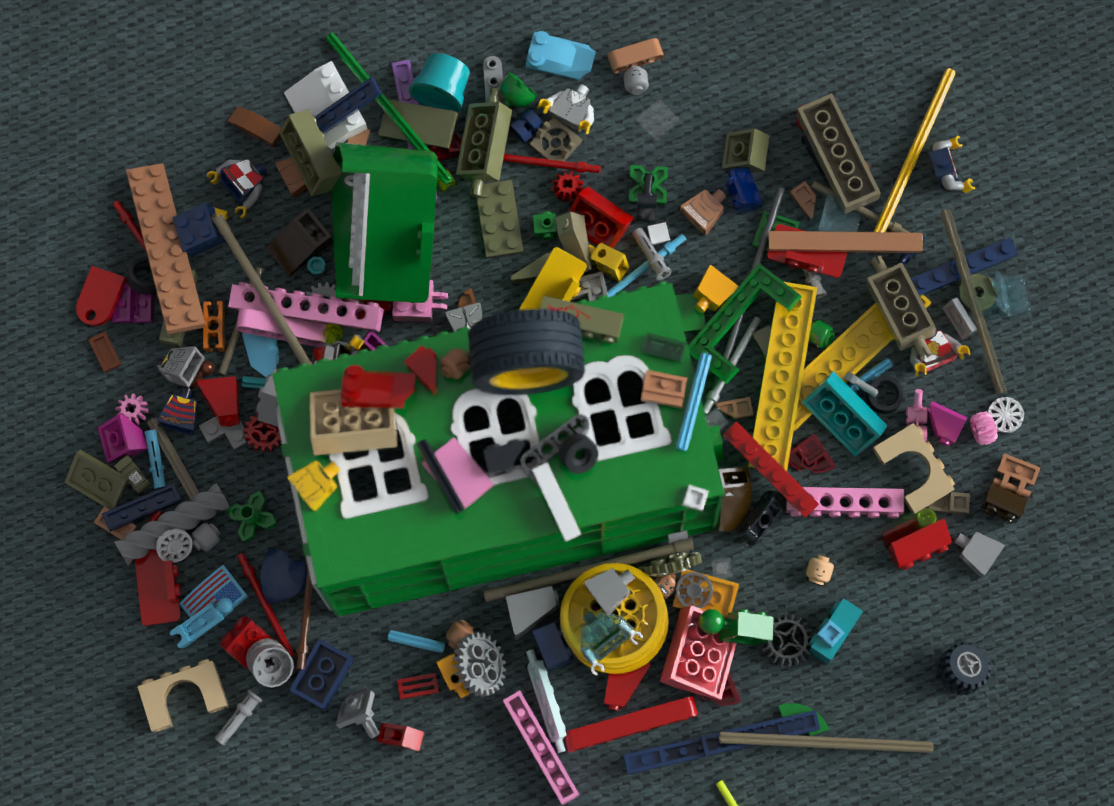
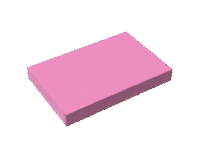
M455 437L434 453L465 509L494 486L492 481ZM424 461V462L422 463V465L426 468V470H427V471L431 474V476L435 479V477L433 476V474H432L431 470L429 469L427 463Z

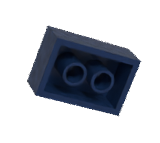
M318 639L305 662L304 670H300L289 691L326 712L355 660L350 655Z

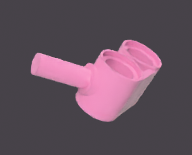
M916 389L914 405L906 408V415H908L906 423L907 427L913 423L915 426L919 425L924 433L922 437L927 442V426H924L927 423V407L921 405L923 391Z

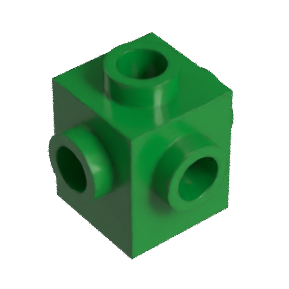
M546 211L540 213V215H533L535 239L552 240L554 237H558L556 213Z

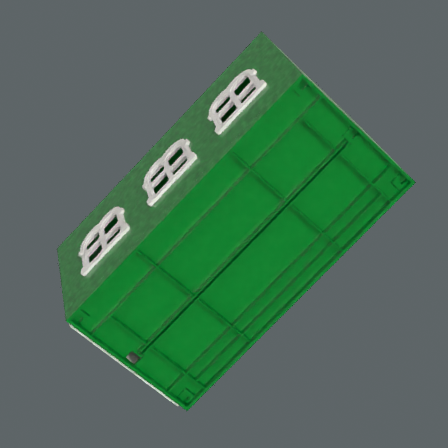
M660 282L651 288L642 286L629 293L627 291H620L615 296L607 297V295L596 297L594 301L581 300L576 302L577 304L624 314V320L618 343L608 344L602 342L599 338L586 339L582 337L585 365L584 376L577 383L554 391L527 395H498L482 392L472 383L471 367L459 379L445 377L441 372L440 361L451 349H463L470 356L468 327L458 328L453 333H448L447 331L440 332L431 338H428V336L418 337L413 342H408L407 340L400 341L391 347L382 345L373 351L360 350L356 352V355L348 356V354H342L333 360L320 359L316 361V364L308 365V363L297 365L294 369L281 368L276 370V373H272L278 400L276 408L282 440L281 448L283 457L286 459L289 475L315 461H318L323 468L334 461L341 470L332 477L333 481L337 484V488L316 511L310 508L291 483L303 539V552L305 558H307L311 582L329 611H333L336 617L665 542L668 541L667 536L673 533L687 530L688 536L715 530L725 494L701 399L688 448L686 451L676 449L695 373L672 283ZM648 338L683 346L680 361L645 353L644 350ZM421 345L426 349L431 348L435 352L438 363L437 393L433 395L415 378L414 392L406 399L404 408H394L396 429L401 435L405 453L404 458L382 463L379 460L377 449L369 450V455L349 461L344 459L343 452L314 455L311 441L310 393L341 390L344 371L351 365H359L364 371L412 374L406 368L404 361ZM646 370L685 377L687 381L682 408L651 402L625 408L621 404L617 379L625 371H634L640 375L644 383ZM593 378L604 380L609 386L611 400L588 405L584 395L585 384ZM512 398L520 403L526 424L524 431L508 435L501 434L496 414L497 405L501 400ZM471 406L483 407L488 413L490 428L467 433L463 422L464 412ZM606 410L615 411L621 435L619 443L602 447L597 446L599 452L597 462L585 473L576 474L570 472L560 462L559 456L548 463L563 497L586 508L578 525L581 534L568 541L565 540L561 530L558 528V524L555 522L542 490L532 483L521 465L514 466L511 473L490 478L489 472L485 473L494 486L465 510L455 514L439 484L422 465L425 460L417 447L419 441L426 439L435 453L455 437L471 456L469 449L471 441L492 437L495 444H499V446L506 445L508 441L513 439H527L530 442L531 448H533L571 418L579 414L585 415L588 418L589 432L586 436L596 444L590 415ZM649 412L654 426V434L631 439L626 424V417ZM577 422V423H576V429H577L578 427H580L581 429H583V428H584V423L579 424V422ZM561 434L558 436V440L563 442L569 436ZM545 446L541 450L545 455H549L553 451L549 446ZM583 449L576 451L574 458L580 457ZM533 459L531 463H527L525 465L527 467H533L536 465V461ZM371 465L377 485L378 497L354 502L347 472L352 468ZM406 467L412 484L411 490L389 495L386 491L383 473ZM689 485L709 491L703 511L682 505Z

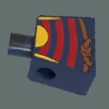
M182 387L180 395H170L158 418V426L194 435L197 401L191 399L192 389Z

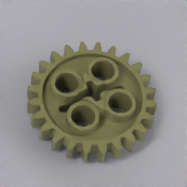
M682 552L670 554L669 557L665 555L655 558L649 563L638 566V569L648 576L659 577L670 575L671 572L675 574L686 571L687 568L702 563L698 552L690 554Z

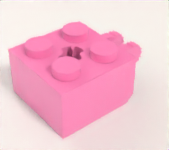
M430 280L429 297L426 302L393 301L394 321L432 322V310H447V305L433 303V299H447L448 294L434 292L433 280Z

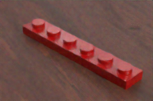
M737 421L723 434V437L804 518L819 505Z

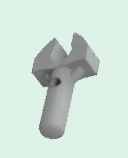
M847 372L844 376L846 381L861 388L873 397L878 394L877 389L860 380L854 374Z

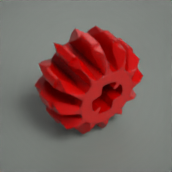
M564 170L563 176L557 174V180L552 181L554 185L552 192L556 193V198L562 196V202H565L566 198H569V202H573V197L576 198L578 193L583 190L581 187L583 186V181L579 180L580 175L578 174L573 177V171H570L569 175H567ZM566 184L568 186L571 184V188H564V185Z

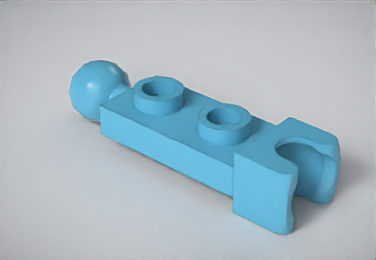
M222 598L218 601L217 606L215 602L210 603L187 621L171 630L170 635L180 634L182 637L177 647L185 648L198 637L224 619L221 613L231 611L233 607L232 601L228 598Z

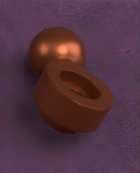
M203 361L192 383L187 388L194 389L198 387V380H203L202 376L213 374L215 370L214 364L211 361Z

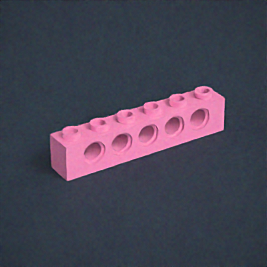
M803 487L819 503L810 513L811 517H820L821 514H829V517H840L841 514H848V517L857 518L860 517V514H865L869 518H879L880 515H887V518H899V515L904 513V489ZM823 498L828 499L830 506H822L820 500ZM847 499L850 506L842 507L839 501ZM786 500V513H790V516H802ZM859 500H867L869 506L866 508L861 507ZM886 500L888 507H880L878 501Z
M521 691L504 699V705L561 805L563 806L579 796L578 791Z

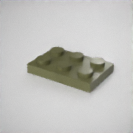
M80 449L76 452L64 483L111 510L118 506L129 478Z

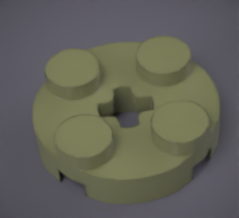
M972 274V279L970 280H973L971 281L974 284L972 287H975L973 289L983 291L981 297L976 298L979 300L977 303H980L978 304L981 307L979 309L981 310L980 312H984L994 304L998 292L997 286L988 276ZM961 284L959 287V299L962 305L970 311L972 309H969L971 307H969V302H967L969 301L965 295L967 293H964L966 292L962 286L964 284Z

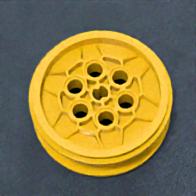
M609 563L593 567L577 577L564 595L560 609V624L564 638L573 654L583 664L591 668L590 660L584 652L586 649H589L597 663H601L604 666V671H602L601 667L596 665V671L608 674H623L637 670L656 656L667 636L669 619L664 597L652 578L633 566ZM612 568L618 576L628 569L635 579L626 585L630 591L629 596L611 613V615L619 614L618 618L610 620L609 615L607 616L602 608L598 611L592 610V605L598 602L587 589L584 582ZM630 602L636 604L635 609L631 611L626 609V605ZM592 616H597L596 620L602 624L601 626L607 623L603 629L606 636L610 634L608 631L610 628H612V631L617 626L621 629L618 631V640H610L613 645L624 637L623 634L627 638L601 660H599L598 656L612 647L609 646L607 641L595 651H592L591 648L604 638L602 633H598L594 637L591 636L596 630H592L589 624H585H587V621ZM621 621L626 624L629 622L636 624L632 630L640 632L643 636V639L639 635L633 636V640L638 643L637 645L631 642V636L619 625Z

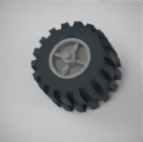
M962 641L961 643L954 644L939 657L940 661L936 666L939 669L936 672L937 675H940V683L943 682L945 689L949 688L951 693L957 692L959 696L974 693L986 684L991 675L989 672L992 669L988 665L990 659L986 658L987 653L985 651L982 652L980 646L975 647L972 642L967 644L966 641Z

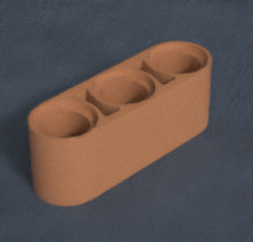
M653 38L611 51L607 54L613 73H619L620 70L623 72L632 66H642L655 62L656 59L657 61L664 58V54L659 40Z

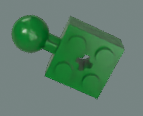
M707 609L699 617V626L702 631L707 634L719 632V641L755 646L773 640V617L766 616L764 612L751 614L749 610L739 609L736 613L729 612L726 616H722L718 610Z

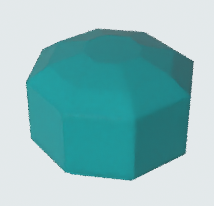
M314 256L308 260L307 269L312 275H320L325 271L326 263L321 257Z

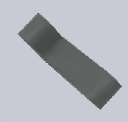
M579 414L574 416L522 456V469L538 489L541 490V487L533 473V469L551 462L558 456L559 448L562 444L558 440L559 435L567 434L571 436L573 435V430L574 434L586 435L589 432V420L585 415ZM576 423H584V428L581 429L580 427H578L576 429ZM549 446L553 451L551 454L545 455L541 452L542 448ZM527 459H534L536 465L527 467L525 461Z

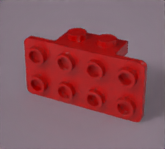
M778 224L775 227V231H804ZM768 251L767 258L792 268H801L811 273H820L839 278L841 277L848 252Z
M150 549L146 556L135 559L141 622L144 626L177 622L181 619L179 605L181 589L180 584H177L176 578L179 576L178 566L172 560L163 561L157 554L156 549Z

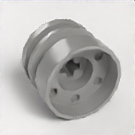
M266 638L255 642L249 648L246 656L247 667L255 679L263 686H280L292 675L294 668L293 660L283 645L274 639Z

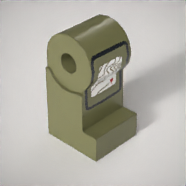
M128 455L114 466L122 475L129 478V484L138 494L150 485V482Z

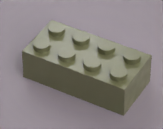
M309 109L290 114L279 133L311 197L331 191L342 174L341 168L333 158V152L327 146L324 134L316 124V118Z

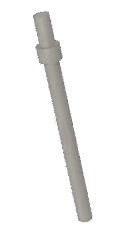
M753 318L729 360L733 365H736L752 334L761 321L760 318ZM720 379L706 397L707 401L703 406L705 415L709 413L713 404L720 397L719 393L725 384Z

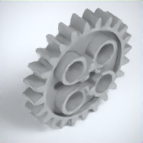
M479 632L465 635L466 637L461 638V642L457 643L459 649L454 650L457 657H453L457 661V664L454 665V668H458L456 676H461L459 683L464 682V689L469 688V693H475V696L481 695L483 697L494 694L495 691L499 690L498 686L503 685L501 680L506 678L502 674V672L507 671L503 667L506 661L501 659L504 653H499L501 647L495 646L496 640L491 641L490 635L485 637V633L479 634Z

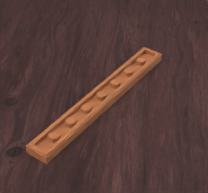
M769 231V251L922 253L923 233Z

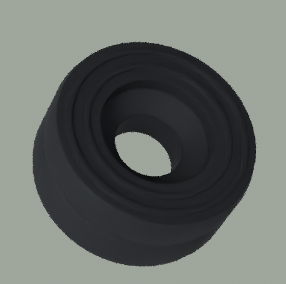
M573 434L567 437L560 445L558 452L560 462L570 472L576 474L589 471L597 462L599 455L596 444L584 434ZM583 449L582 455L574 458L575 452Z

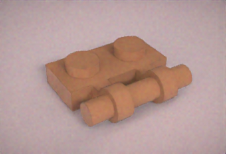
M1004 453L997 469V473L1002 474L1003 478L1001 480L994 477L992 484L1019 496L1029 498L1031 491L1024 489L1025 485L1034 486L1040 467ZM1009 478L1019 481V485L1016 486L1008 483Z

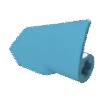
M242 333L251 367L267 378L279 363L277 339Z

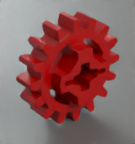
M257 412L256 418L251 415V422H245L247 428H244L243 432L247 435L244 436V440L249 441V447L255 446V452L260 448L262 453L265 452V449H268L271 453L272 447L278 449V442L282 443L279 427H273L268 423L259 421V412ZM263 430H267L266 435L262 434Z

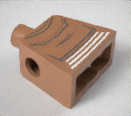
M720 189L713 195L707 190H703L682 204L680 212L706 236L723 214L724 207L720 203L726 198V195Z

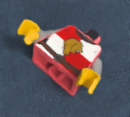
M937 331L935 336L925 340L932 355L928 358L925 356V359L921 360L915 346H913L910 362L915 370V376L918 377L919 372L926 375L927 371L956 360L957 354H959L961 360L964 359V353L969 354V356L971 354L968 346L961 345L948 334H943L942 331Z

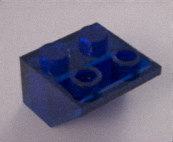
M730 169L728 177H726L727 183L725 184L728 193L733 194L734 200H732L735 210H739L740 215L762 208L763 201L750 169Z

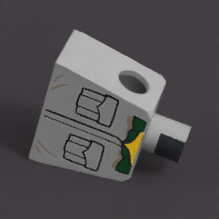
M195 346L172 348L165 359L158 360L157 367L169 382L189 387L205 357Z

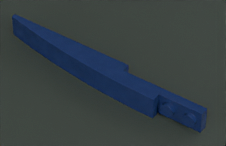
M816 710L722 732L801 735L820 730ZM720 732L699 738L624 754L623 759L627 775L756 745L720 743L718 739Z

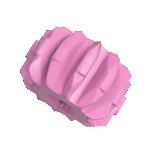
M132 393L130 399L127 395H124L125 401L118 400L121 406H117L115 408L116 411L119 412L118 414L126 416L133 423L135 421L137 425H140L139 419L146 420L143 414L149 413V410L145 408L148 405L147 402L143 401L142 396L136 398L134 393ZM132 406L135 408V412L131 413L129 409Z
M987 411L973 415L970 419V426L976 442L980 445H987L996 441L998 435L992 415Z

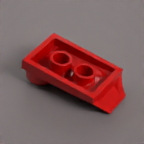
M351 365L344 371L341 387L342 407L404 408L406 399L414 392L416 374L364 371L359 365Z

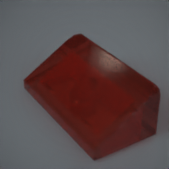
M917 517L883 532L880 538L885 548L888 549L892 542L920 530Z

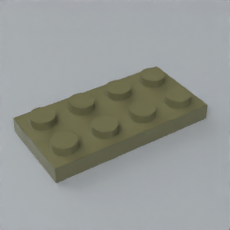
M512 180L483 184L481 198H477L486 259L524 253Z

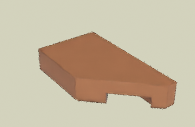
M804 181L791 190L790 194L811 220L813 219L816 195Z
M750 397L715 403L716 408L734 420L754 416Z

